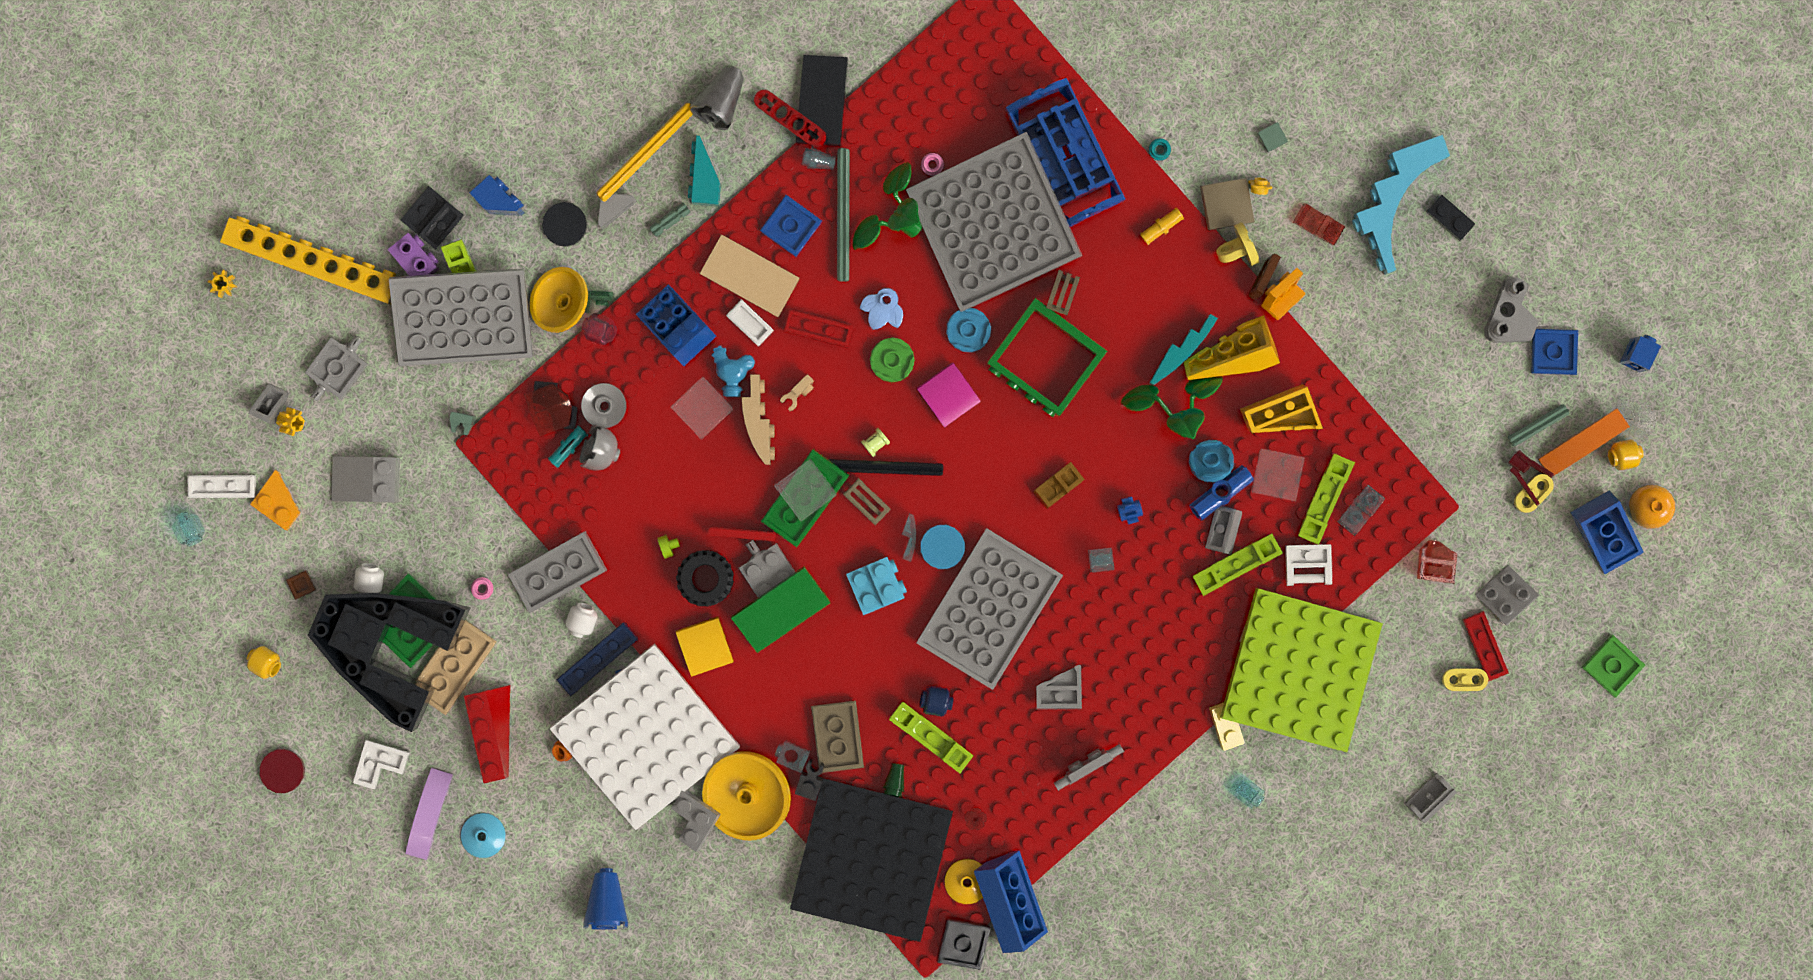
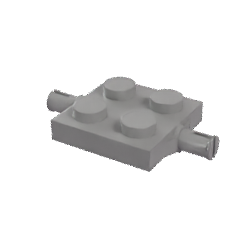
M355 335L348 346L341 344L332 337L329 339L305 372L318 385L310 396L318 402L326 391L333 393L343 400L368 366V363L355 352L363 341Z
M754 540L746 544L753 556L749 562L739 569L757 597H760L795 573V570L777 543L769 549L762 551L759 550Z
M1118 744L1106 751L1096 749L1087 755L1088 759L1082 763L1078 760L1070 764L1066 775L1054 782L1057 790L1059 791L1063 787L1071 785L1113 760L1114 757L1124 752L1121 745Z

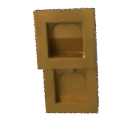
M1070 462L1033 492L1047 509L1085 479Z

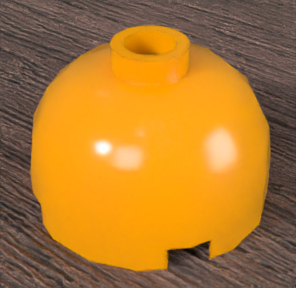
M1645 485L1638 488L1632 494L1629 501L1632 520L1646 529H1656L1666 525L1675 513V500L1672 494L1666 488L1659 485Z

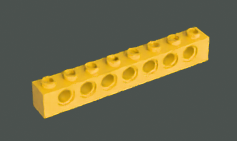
M237 216L236 219L229 217L220 243L392 305L389 278L395 277L396 273L385 269L382 273L374 270L375 266L362 262V265L354 263L355 258L342 254L341 257L332 255L333 250L321 246L320 250L312 248L313 243L300 239L299 242L291 240L292 235L279 231L277 235L271 233V228L258 223L257 227L249 225L250 220ZM247 231L253 232V239L250 242H245L244 235ZM273 238L274 246L272 249L267 250L265 242ZM289 246L295 247V254L292 257L286 256V249ZM314 253L316 255V262L313 265H308L307 257ZM336 261V271L329 273L327 269L328 264ZM352 269L358 270V277L355 280H350L348 277L349 271ZM377 276L379 278V285L371 288L369 281L372 277Z

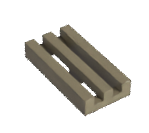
M1059 270L1046 308L1067 315L1080 277L1072 278V274L1067 273V275H1063V271ZM1060 280L1064 281L1057 305H1053ZM1068 284H1073L1066 306L1062 308L1061 305Z
M859 478L843 494L874 525L891 510ZM858 485L884 508L882 513L856 489ZM852 491L878 515L876 519L850 495Z

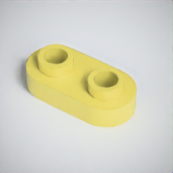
M1545 474L1536 475L1527 483L1540 504L1552 492L1554 487L1552 479ZM1540 481L1544 483V488L1542 490L1538 489L1537 484ZM1524 488L1514 498V505L1520 512L1529 513L1538 507ZM1524 497L1528 498L1529 504L1527 506H1524L1522 504V499Z
M1452 668L1445 671L1442 676V683L1446 689L1451 691H1480L1487 686L1488 676L1485 671L1478 668ZM1455 675L1457 681L1456 683L1451 684L1449 679L1451 676ZM1474 675L1479 677V682L1476 684L1472 682Z

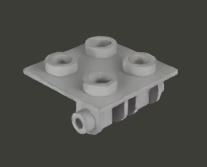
M1508 565L1484 586L1476 596L1497 616V619L1502 624L1504 623L1507 626L1538 598L1539 594Z

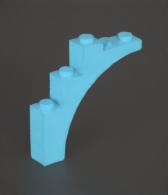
M1443 135L1391 153L1389 155L1390 159L1387 162L1390 171L1395 172V176L1371 185L1370 195L1373 202L1378 203V206L1354 215L1355 219L1352 220L1353 227L1356 232H1360L1361 236L1370 233L1371 237L1368 238L1369 245L1372 250H1376L1378 256L1376 264L1379 271L1384 272V275L1396 271L1392 255L1391 233L1398 204L1407 188L1420 173L1431 165L1450 156Z

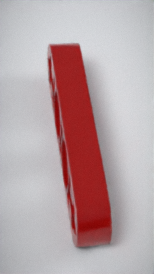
M765 89L756 93L754 97L755 105L812 147H820L825 143L826 133L815 123L770 91ZM765 97L774 105L770 107L761 100ZM781 107H786V115L778 118L777 110ZM797 119H802V128L795 130L793 128L794 122ZM809 129L817 134L819 138L817 140L813 139L806 132Z

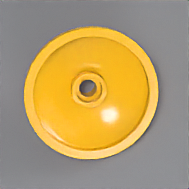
M556 267L545 272L534 285L530 296V313L536 325L551 333L564 332L573 327L580 320L587 306L588 289L584 278L577 271L568 267Z

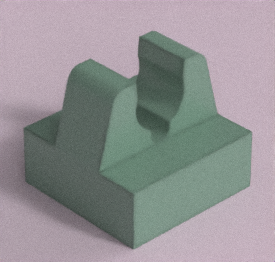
M451 412L449 419L451 432L456 433L457 427L462 423L464 427L463 435H468L473 425H475L476 416Z

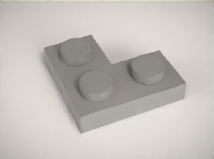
M681 791L671 809L689 822L678 840L697 852L701 849L721 814L689 791Z

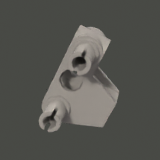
M1508 275L1505 277L1484 330L1485 337L1490 342L1532 341L1539 321L1522 305L1528 289V283L1522 279L1513 278ZM1502 308L1507 310L1506 314L1501 312Z

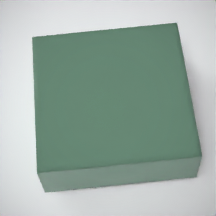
M1278 122L1257 133L1268 153L1288 142Z

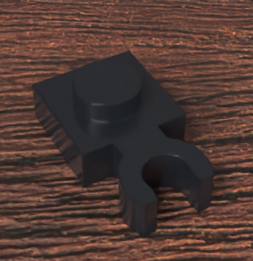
M809 759L806 766L807 772L802 771L795 794L816 801L823 778L819 777V775L823 772L824 763L821 762L820 767L814 769L812 767L813 759Z

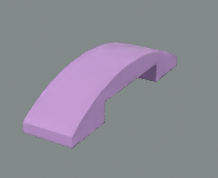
M431 768L415 814L405 854L425 860L428 859L435 829L453 774Z

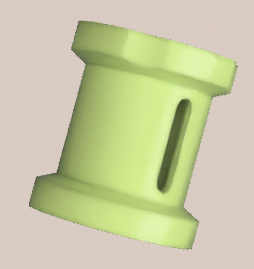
M879 428L867 440L861 441L872 457L885 444L888 445L890 443Z

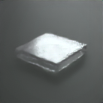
M704 377L696 382L671 406L675 413L701 440L734 410Z
M1260 449L1251 493L1296 501L1305 457Z
M811 459L774 485L800 521H803L837 495Z

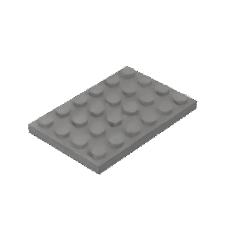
M524 268L389 278L399 366L533 357Z
M986 528L916 643L993 690L1063 575Z

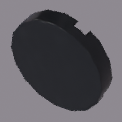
M567 202L557 203L550 207L545 213L542 223L544 234L549 241L562 247L576 245L586 234L588 225L582 210L573 203Z

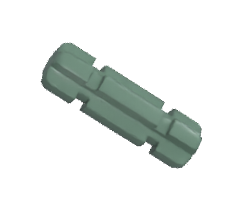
M680 204L676 207L675 211L672 210L662 217L659 223L655 222L651 225L650 230L654 236L661 235L664 229H669L680 221L682 216L683 218L687 216L690 210L686 204Z

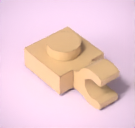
M807 374L780 401L783 403L786 399H791L793 404L789 407V410L793 411L797 407V398L801 394L805 397L812 391L814 380Z

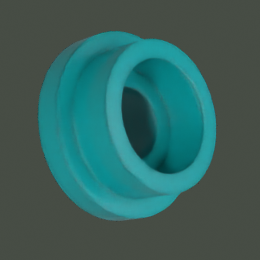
M1155 139L1149 145V154L1154 160L1163 161L1171 153V146L1165 139ZM1157 146H1162L1164 148V152L1162 154H1158L1156 152Z

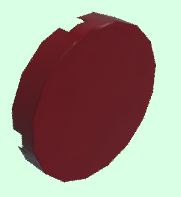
M277 749L268 753L263 758L260 764L259 775L267 789L275 793H287L295 790L301 784L305 777V766L302 758L290 749Z

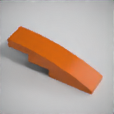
M1615 408L1598 421L1593 422L1559 444L1538 460L1544 468L1554 473L1555 476L1630 426L1618 408Z

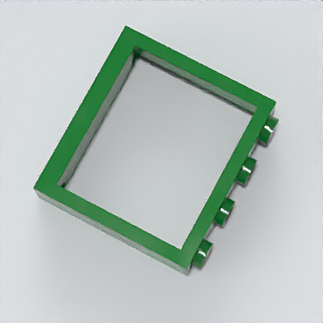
M1035 298L988 361L987 365L990 366L988 370L999 378L1001 375L1008 380L1006 384L1016 391L1020 388L1026 393L1024 397L1033 404L1039 402L1043 405L1044 408L1042 410L1051 417L1055 415L1059 417L1105 356L1107 350L1057 313L1046 308V305ZM1034 311L1095 355L1092 362L1059 406L1052 403L997 362Z

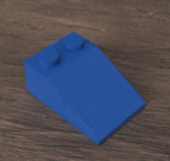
M1610 490L1570 512L1578 530L1604 574L1644 553L1621 502Z

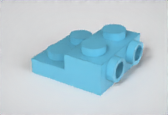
M885 557L846 574L863 615L905 598L903 594L907 591L903 581H897L895 573L898 572V569L893 559L889 561L888 557Z

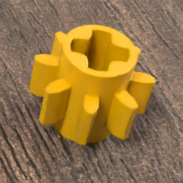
M222 270L221 275L213 272L214 278L208 280V283L212 284L213 287L210 292L215 293L218 291L219 298H223L224 293L232 296V288H237V285L232 282L235 276L230 275L227 277V271ZM219 282H227L226 286H218Z
M287 407L286 411L279 412L276 421L280 427L279 432L294 436L295 432L302 431L305 422L301 416L302 411Z

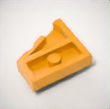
M278 470L273 472L250 504L286 531L289 530L301 513Z

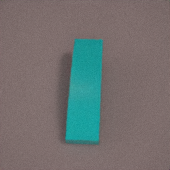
M1209 314L1199 332L1193 329L1189 330L1180 348L1174 344L1170 345L1149 385H1155L1180 366L1206 338L1218 318Z

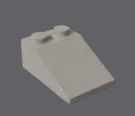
M333 456L331 501L399 503L400 458Z

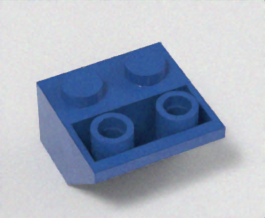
M488 175L469 192L483 209L490 214L522 216L525 213L521 209L524 206L513 193L509 195L506 192L509 188L498 176L494 179L491 175Z

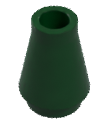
M891 764L890 771L883 785L884 794L901 797L902 792H904V765Z

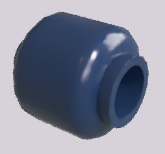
M928 686L926 690H922L919 707L923 708L925 714L942 717L945 716L947 710H952L953 697H950L947 688Z

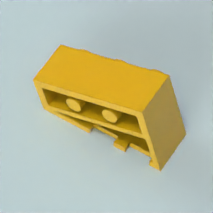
M1303 384L1240 409L1247 429L1252 433L1323 429L1308 387Z

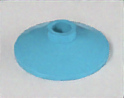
M479 813L473 815L464 823L461 830V841L464 848L475 857H491L501 850L505 842L506 833L504 826L497 817L491 814ZM480 832L485 833V840H480L478 838V834Z

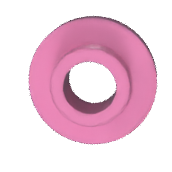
M935 153L927 154L921 162L922 170L930 176L939 174L944 166L943 159ZM930 161L937 163L934 169L929 168L928 163Z
M484 577L477 578L471 585L473 596L480 600L489 598L494 590L492 582ZM481 584H484L486 586V591L484 593H481L479 591V586Z

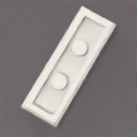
M256 475L188 476V498L256 497Z

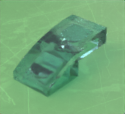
M909 513L902 535L910 537L903 559L911 562L916 542V525L914 515Z

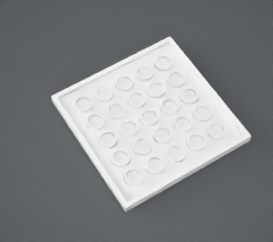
M655 643L550 727L554 735L635 830L675 800L681 791L685 792L705 776L720 759L740 748L738 742Z

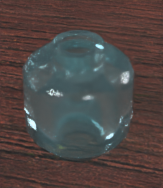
M184 512L175 517L176 521L172 524V530L179 544L190 547L203 540L202 536L205 534V528L198 515Z

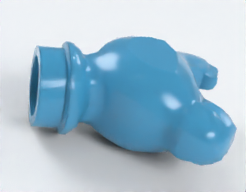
M718 346L713 349L712 357H714V363H716L718 377L726 383L722 387L723 396L741 397L743 389L738 384L746 377L748 370L754 367L755 360L751 355H744L738 360L729 359L726 355V348Z

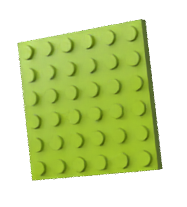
M1256 588L1220 718L1348 752L1383 623Z

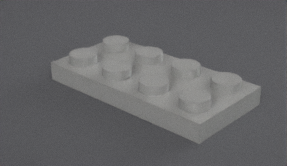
M585 531L511 572L508 576L528 612L531 613L607 571Z

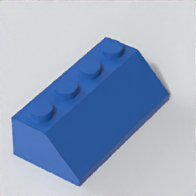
M1019 850L987 861L974 871L1003 953L1024 952L1048 933Z

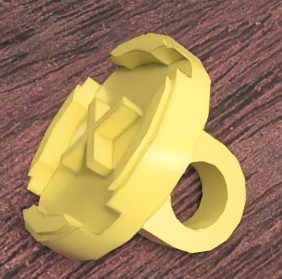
M1241 222L1234 225L1237 238L1224 243L1217 249L1216 253L1219 261L1227 263L1246 256L1251 266L1259 263L1257 251L1253 242L1248 237L1246 227Z

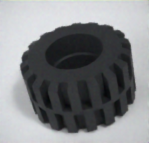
M702 550L690 554L682 561L677 570L678 590H680L681 595L688 602L697 606L707 607L723 601L731 592L734 583V573L730 563H728L724 556L714 551ZM701 565H709L718 573L719 579L716 587L708 592L698 590L692 582L694 570Z

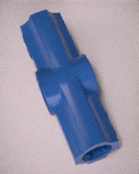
M1241 465L1224 479L1216 481L1212 488L1193 501L1189 507L1193 514L1202 521L1220 506L1228 504L1230 499L1252 483L1254 478L1250 471ZM1223 489L1228 494L1221 497L1216 494V491Z

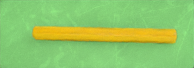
M685 103L596 192L599 199L604 202L607 201L693 115L690 111L692 108L690 103Z

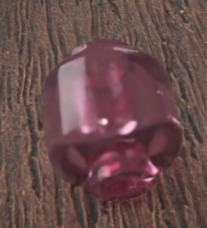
M593 313L589 318H585L582 323L584 337L588 341L599 345H606L608 342H612L616 336L617 327L614 320L610 317Z

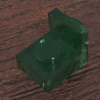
M588 290L585 313H592V301H596L595 305L609 306V302L614 303L615 293Z

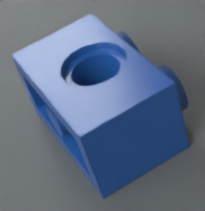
M1648 335L1632 338L1619 363L1637 372L1648 371L1661 345L1656 343L1657 340Z

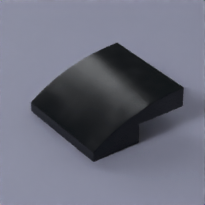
M428 186L400 220L436 250L464 215Z

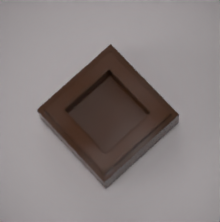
M307 570L286 579L295 600L316 591Z

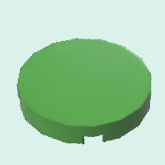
M887 338L877 343L870 357L871 368L875 375L883 381L891 383L908 377L913 370L915 362L914 354L909 344L897 338Z

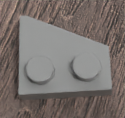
M1077 665L1055 676L1053 679L1036 686V709H1082L1081 665Z

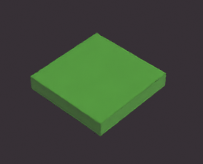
M1610 635L1581 668L1616 698L1645 667V664L1614 635Z

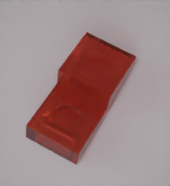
M1303 203L1292 222L1335 246L1346 227L1330 216L1322 214L1307 203Z

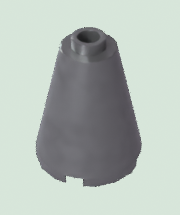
M734 66L730 68L725 67L691 103L690 107L692 108L690 111L707 125L709 121L716 124L714 128L718 130H728L744 81L742 71Z

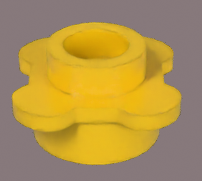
M1256 177L1254 180L1248 181L1251 184L1250 192L1254 194L1266 195L1268 190L1272 189L1270 182L1265 178Z

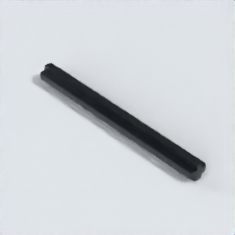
M828 459L843 471L853 473L942 476L944 468L942 463Z

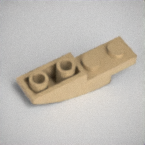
M750 375L751 397H742L744 421L748 435L759 457L765 465H771V460H775V447H770V438L775 436L774 424H770L769 419L761 420V416L765 415V402H761V393H765V380H761L760 375Z

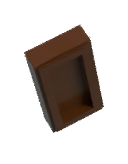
M1274 253L1265 260L1249 292V297L1256 300L1264 293L1281 256Z

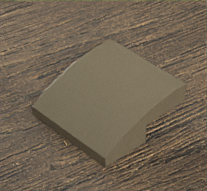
M1247 178L1200 186L1208 230L1228 228L1240 222L1243 224L1255 222Z

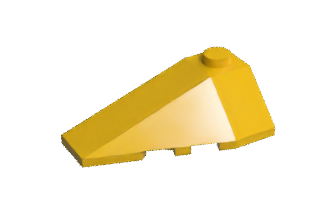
M1261 316L1242 323L1236 327L1238 331L1228 337L1224 335L1219 339L1220 342L1212 348L1206 347L1184 361L1188 380L1255 372L1279 364L1277 350L1265 317Z

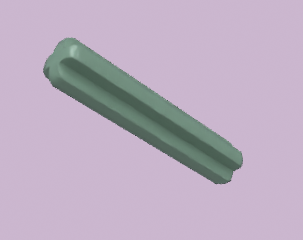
M1564 404L1558 406L1509 435L1508 440L1512 446L1519 445L1569 415V410Z

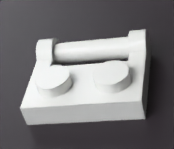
M1331 544L1285 546L1286 586H1294V583H1324V585H1332ZM1324 567V574L1294 575V568Z

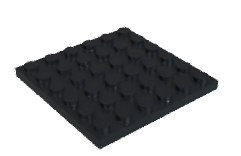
M823 778L790 909L921 942L953 810Z

